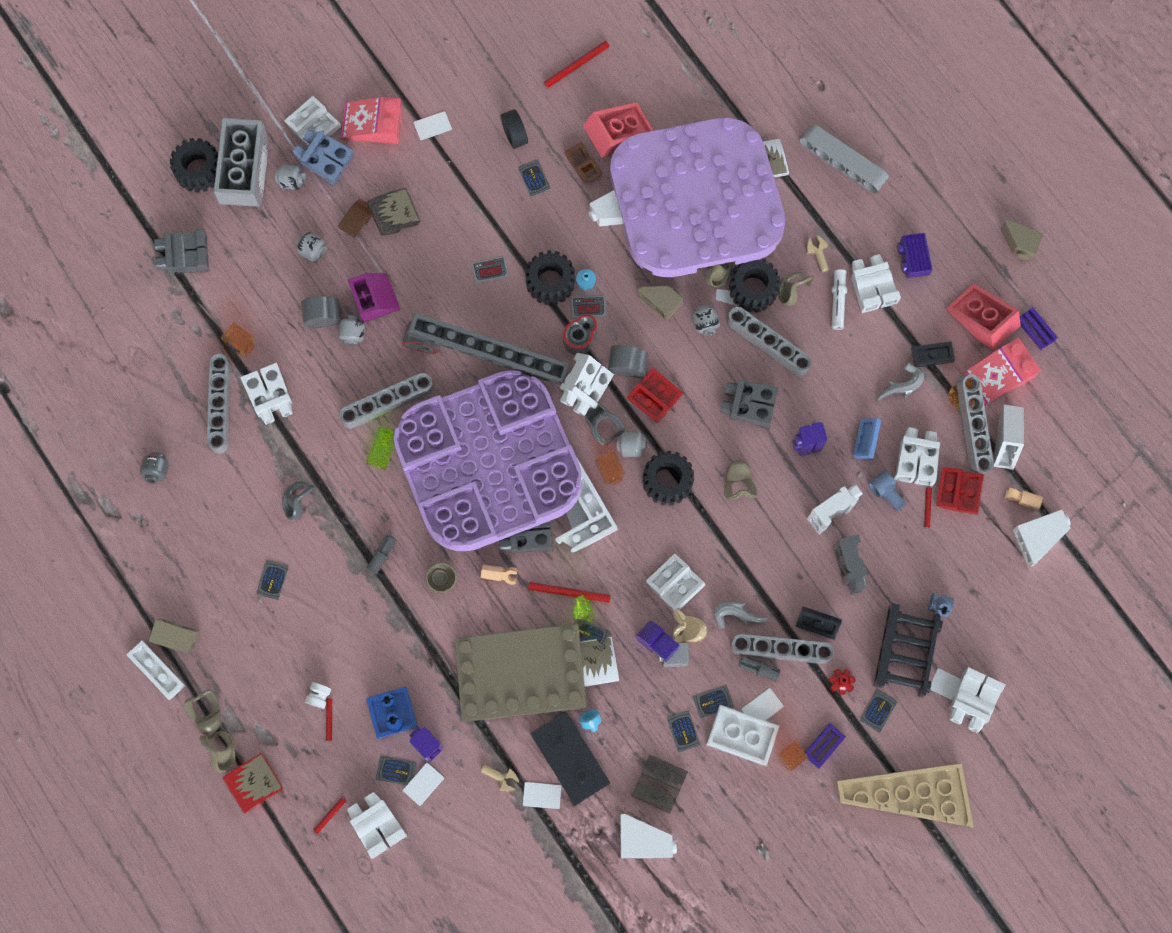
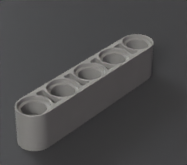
M811 124L799 139L806 149L872 193H878L889 178L883 169L815 124Z
M735 307L730 310L727 324L732 330L793 374L804 376L808 373L811 366V358L806 353L743 308ZM739 316L742 320L736 322L732 317ZM754 327L758 332L751 333L748 328ZM771 339L774 344L768 345L764 340ZM786 350L790 353V356H783L780 351ZM803 362L806 367L800 368L796 363Z
M223 354L213 355L209 362L207 444L216 454L226 452L229 447L231 364ZM225 362L222 368H216L218 363ZM219 381H224V385L222 387H215ZM217 401H224L222 406L215 407ZM217 420H223L221 426H214ZM217 439L223 440L221 445L214 446V442Z
M419 373L343 407L339 414L342 424L346 428L352 429L429 395L433 390L431 377L426 373ZM422 381H427L429 383L428 386L424 388H421L418 385ZM404 389L410 390L407 396L400 395V392ZM386 397L392 399L389 404H383L382 400ZM366 406H373V410L371 412L367 413L363 411V409ZM346 415H355V417L352 420H345Z
M974 374L962 375L957 380V391L969 465L975 472L987 473L993 468V456L981 382ZM968 378L972 382V385L969 389L965 385V382ZM971 398L975 402V406L972 409L969 407V400ZM974 418L978 421V426L976 429L972 427V421ZM978 438L981 440L979 449L975 446V441ZM981 458L984 460V467L982 469L978 466Z
M738 634L730 645L735 655L825 664L834 656L832 645L826 642ZM737 640L744 641L746 648L743 650L738 649L735 642ZM756 643H764L767 647L766 651L760 652L757 650ZM777 645H785L787 653H779ZM798 647H805L808 650L807 656H801L798 653ZM819 649H826L828 651V658H822L819 655Z

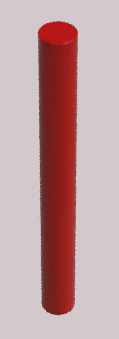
M602 42L544 81L546 88L551 87L609 48L608 42Z
M529 582L528 590L610 603L611 595L535 582Z

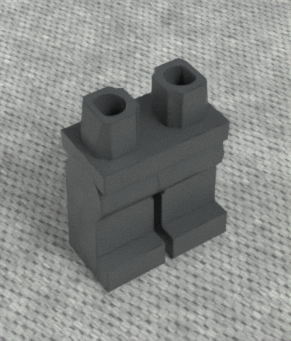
M196 229V232L164 233L165 238L154 240L156 252L165 251L166 255L155 258L157 270H168L169 274H174L175 272L209 271L208 243L204 229Z
M739 380L738 383L727 382L724 395L734 396L735 398L734 402L723 400L720 412L730 415L731 420L752 423L769 429L778 387Z
M545 522L499 540L500 550L512 551V554L553 551L551 522Z
M859 534L841 538L833 545L843 577L841 579L842 584H848L850 594L863 592V589L867 588L865 578L869 575L868 570L864 569V562L859 557L857 546L861 543Z

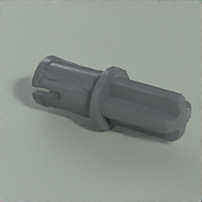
M388 534L385 535L378 549L374 550L375 554L366 569L376 575L378 574L384 561L389 559L387 556L396 543L394 537Z
M741 657L738 665L740 668L756 673L757 677L762 676L774 682H777L781 669L764 664V661L759 663L746 657Z

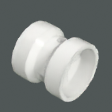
M312 682L310 686L311 692L306 696L305 703L324 709L326 697L330 695L332 689Z

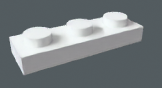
M144 641L137 644L127 654L133 663L168 700H171L185 687L183 682Z

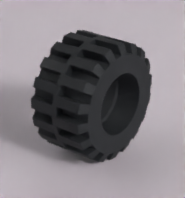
M190 138L189 142L184 140L181 146L177 145L175 147L176 152L172 151L170 168L182 188L186 187L187 191L190 192L194 189L195 193H200L202 189L206 192L208 187H215L218 161L216 148L207 140L203 142L201 138H198L197 141L194 138ZM203 159L206 161L205 166L199 171L191 172L187 170L188 165L194 160Z
M547 250V254H544L543 251L540 252L539 257L533 256L532 262H528L525 271L528 293L531 292V297L533 299L537 298L539 303L545 301V305H549V302H553V305H556L559 300L564 302L565 297L569 298L571 291L574 290L575 269L572 267L571 260L567 261V256L564 254L560 256L558 251L552 254L551 250ZM545 271H555L561 275L562 279L555 285H546L539 280V276Z
M765 259L738 264V267L734 268L729 283L730 297H734L733 302L735 305L739 303V307L747 308L748 312H751V309H754L755 312H759L760 308L763 310L767 309L768 305L771 306L774 300H776L780 288V276H777L778 270H773L774 265L771 262L766 264L767 260ZM748 278H758L765 284L766 289L761 292H751L744 286L743 282Z
M663 451L658 452V456L653 455L651 460L646 463L642 478L644 491H647V496L649 498L652 497L655 503L659 501L661 505L669 503V506H671L675 502H682V499H686L689 492H691L694 482V470H692L691 462H687L685 456L680 457L678 452L675 454H671V451H667L665 454H663ZM663 469H671L679 475L680 483L672 488L663 487L658 483L656 475Z

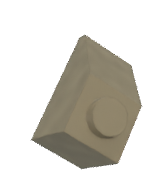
M1006 219L1001 228L1012 254L1017 255L1022 260L1031 261L1038 250L1044 233Z
M649 286L638 289L637 296L666 322L683 304L682 294L677 289H672L669 286Z

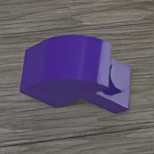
M651 620L635 636L637 641L651 653L654 651L666 662L680 647L674 639L664 632L662 627Z

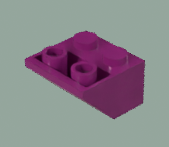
M365 273L348 279L351 292L364 323L400 310L387 273Z

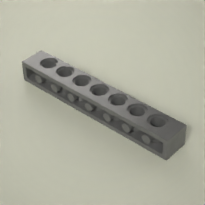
M414 313L407 332L409 336L514 371H521L523 374L557 385L564 383L569 366L568 363L418 313Z

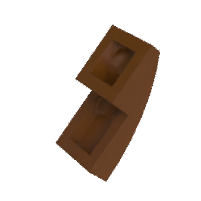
M582 142L564 152L584 184L602 175L593 157L589 156Z
M359 198L342 218L338 228L356 238L363 225H367L377 208Z

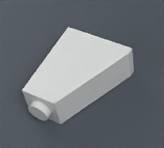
M614 190L590 203L589 217L593 222L596 221L599 226L623 224Z
M1003 405L998 419L993 467L1014 470L1024 446V408Z
M1063 510L1018 525L1013 529L1028 567L1034 566L1069 531L1070 519L1067 514H1064Z
M620 814L621 858H673V853H677L676 840H672V835L631 816Z

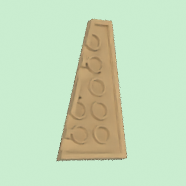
M962 763L836 781L840 803L971 828L974 827Z

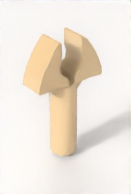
M817 235L816 241L819 244L817 249V247L813 246L811 238H809L806 253L815 254L821 271L827 272L829 268L822 252L823 249L828 247L827 242Z
M485 764L481 767L482 773L500 782V791L515 790V788L507 785L505 779L511 778L519 783L516 774L511 769H509L508 773L503 774Z

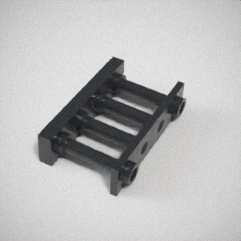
M892 603L888 607L873 686L882 688L885 686V683L891 682L919 689L918 697L922 698L931 689L932 682L929 681L937 633L941 632L943 621L940 620L941 616L938 613L933 616L932 620L902 614V611H899L900 605ZM904 622L930 628L929 640L898 634V631H895L896 624ZM900 642L926 648L925 661L894 654V651H891L893 643ZM896 662L922 668L921 681L890 674L891 672L888 671L889 663Z

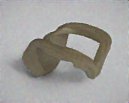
M728 262L726 269L721 264L713 265L705 275L706 283L714 288L723 286L731 276L734 268L733 262Z
M794 272L785 276L779 288L781 303L788 307L794 306L797 302L796 287L803 283L811 287L814 276H806L801 272ZM797 276H800L802 278V280L793 283H788L791 279Z
M736 460L727 468L724 493L728 500H736L742 495L750 499L757 496L756 486L751 479L750 466L744 460ZM734 482H745L749 486V492L747 490H739L733 494L731 486Z
M206 690L198 694L197 697L185 700V711L196 723L200 733L211 734L220 727L219 700L213 691ZM206 696L213 707V711L208 716L200 717L195 714L192 702Z
M218 731L209 738L204 735L200 736L199 740L202 745L212 754V769L218 773L229 771L235 763V749L232 736L226 731ZM221 736L227 743V748L216 750L210 743Z

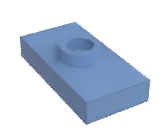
M878 418L861 419L853 457L856 459H873L881 420Z

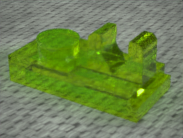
M379 427L366 461L367 465L386 471L395 447V431L386 427Z
M584 595L575 598L577 604H574L575 609L572 610L574 618H583L587 621L596 620L590 600Z

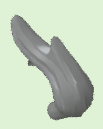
M908 362L904 369L912 374L910 379L901 383L889 381L890 386L878 395L877 402L893 393H903V398L905 399L922 385L925 378L923 371Z
M722 602L717 604L713 611L718 628L726 627L723 617L725 615H734L740 618L745 626L749 622H766L769 618L755 616L747 612L743 607L746 602Z

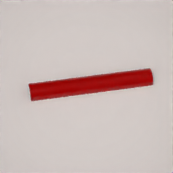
M928 487L926 488L924 527L930 528L932 488Z
M330 698L326 699V741H332L333 699Z
M341 797L313 829L317 834L345 804L346 800Z

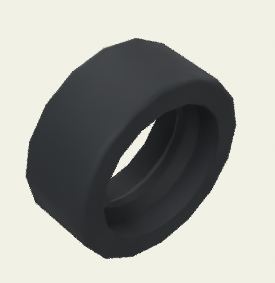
M513 109L501 114L502 126L511 147L515 149L528 144L527 133L517 110Z

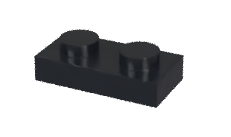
M952 341L912 346L911 348L915 367L954 363L955 361Z
M802 606L795 627L835 640L842 619Z

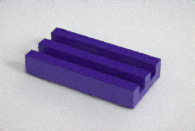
M1033 307L1020 316L1021 327L1040 350H1043L1058 338ZM1025 318L1032 325L1036 333H1038L1041 336V338L1045 341L1044 344L1039 339V337L1034 333V331L1030 328V326L1025 322Z
M829 723L805 751L803 756L819 769L846 736ZM829 730H832L833 733L822 744V746L817 750V752L813 756H811V751L822 740V738L827 734V732ZM836 735L839 736V739L818 762L816 758Z

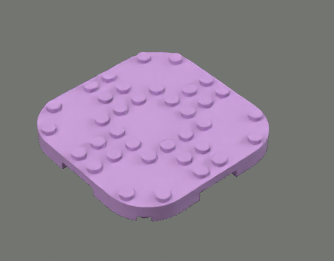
M717 118L640 133L624 140L614 151L610 164V178L622 216L629 251L634 261L642 269L644 267L651 271L653 275L677 277L697 273L698 268L733 261L736 265L759 260L771 254L776 249L780 240H782L785 228V213L764 143L758 132L747 123L733 118Z
M521 371L499 372L478 380L477 385L443 398L438 395L412 406L402 415V420L395 429V448L425 526L431 537L445 548L455 551L475 550L556 519L574 506L581 493L582 475L580 465L557 416L551 397L541 381L534 376L530 377L522 374Z

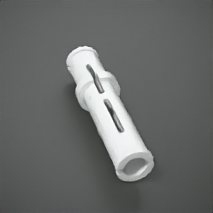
M842 269L834 270V287L831 290L833 293L831 328L834 330L844 329L847 271Z

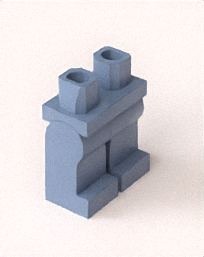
M308 129L303 140L309 143L310 146L306 149L298 145L293 154L301 161L302 166L327 180V183L334 187L343 174V170L346 169L354 157V151L331 137L324 135L321 131L316 133Z

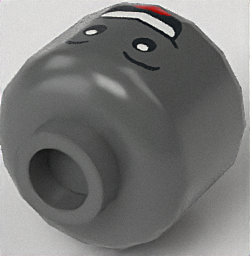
M151 452L143 457L140 475L150 484L163 481L167 475L169 462L163 454Z

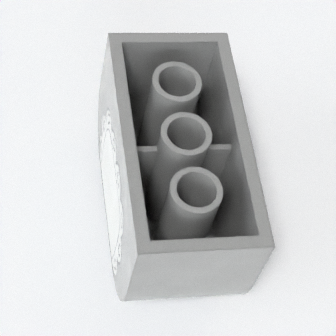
M222 119L214 193L219 204L256 207L262 205L268 160V136L262 121Z

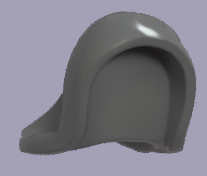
M597 405L596 409H589L586 414V422L591 428L594 439L600 445L606 446L610 444L615 437H618L625 430V426L620 418L603 405ZM605 418L611 419L618 430L608 440L597 429L599 422Z
M299 481L286 489L283 494L282 503L285 516L288 519L296 521L302 517V508L299 500L308 493L315 495L316 487ZM301 485L305 488L301 494L290 497L291 493Z

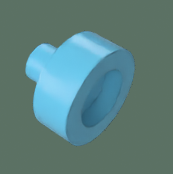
M589 269L579 271L576 276L577 286L582 290L592 289L596 283L594 272Z
M592 709L582 713L579 721L583 729H590L591 732H595L598 730L601 717L597 710Z

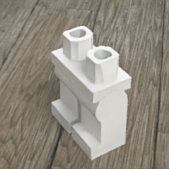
M880 254L869 258L870 267L865 268L863 259L853 261L851 264L853 272L851 280L861 313L897 304L901 299L899 291L896 290L888 262L884 263Z
M577 353L574 358L576 363L571 373L566 377L565 383H562L560 387L564 391L560 401L572 407L576 400L577 403L573 411L585 416L589 408L596 409L597 402L614 374L590 355Z
M277 363L260 369L267 389H265L258 371L240 377L258 417H261L265 425L275 421L272 412L278 409L282 417L293 414L291 406L293 403Z
M909 427L900 442L894 480L912 483L914 480V484L932 487L936 482L940 442H937V432L926 431L924 439L917 438L918 429Z
M856 484L849 489H846L845 486L842 487L836 494L814 508L807 520L820 535L831 524V519L839 518L843 513L847 514L852 510L862 492Z
M968 667L963 671L953 701L949 707L952 710L949 720L956 724H961L964 716L971 719L968 729L978 733L984 724L989 722L996 702L1006 684L991 677L985 678L986 675Z
M374 792L364 798L370 807L363 812L358 803L347 809L352 819L350 823L371 859L389 848L378 831L379 829L389 846H393L407 837V834L385 801L381 800Z

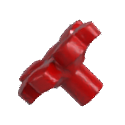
M836 669L834 671L835 676L831 675L829 677V682L834 683L830 689L833 692L839 690V695H845L846 690L852 692L854 686L851 684L856 682L855 677H849L850 671L848 669H845L843 673L840 669Z

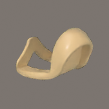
M674 610V619L679 625L673 630L672 639L680 643L698 642L705 638L707 626L703 620L685 616L680 610Z

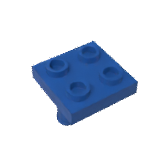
M407 686L366 698L377 739L418 727Z

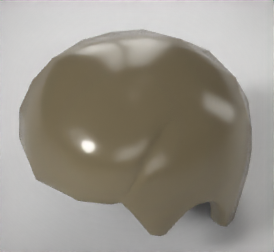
M446 562L435 563L428 568L425 574L426 584L430 590L437 593L448 592L453 589L457 582V573L453 566Z

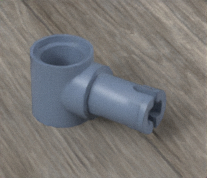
M883 471L868 484L876 496L886 498L896 511H899L907 504L896 492V482L887 471Z
M933 593L928 610L936 612L942 617H947L951 614L954 598Z

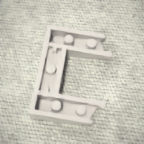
M580 462L582 488L578 502L589 520L555 539L558 544H561L563 541L572 547V553L618 530Z

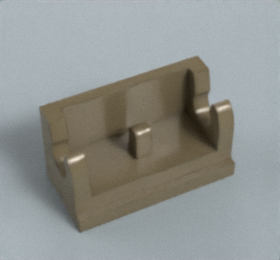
M155 619L149 642L189 654L190 650L193 651L200 631L165 619Z

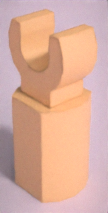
M1013 488L1006 490L1004 497L1034 510L1040 509L1043 500L1041 496L1026 491L1019 492Z
M483 564L481 578L495 581L505 580L506 583L513 585L516 583V578H511L509 574L517 575L518 569L515 567L504 569V567Z

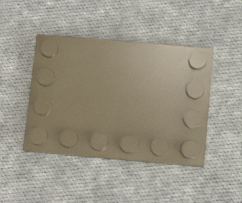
M578 624L455 638L462 722L587 708Z

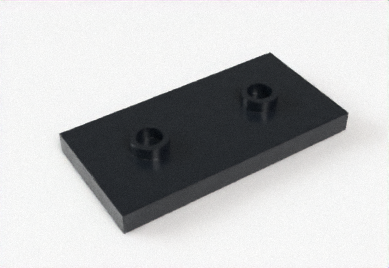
M566 711L530 733L574 806L610 784L607 776Z

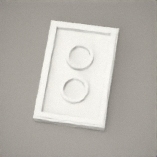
M719 705L706 745L767 766L779 725Z

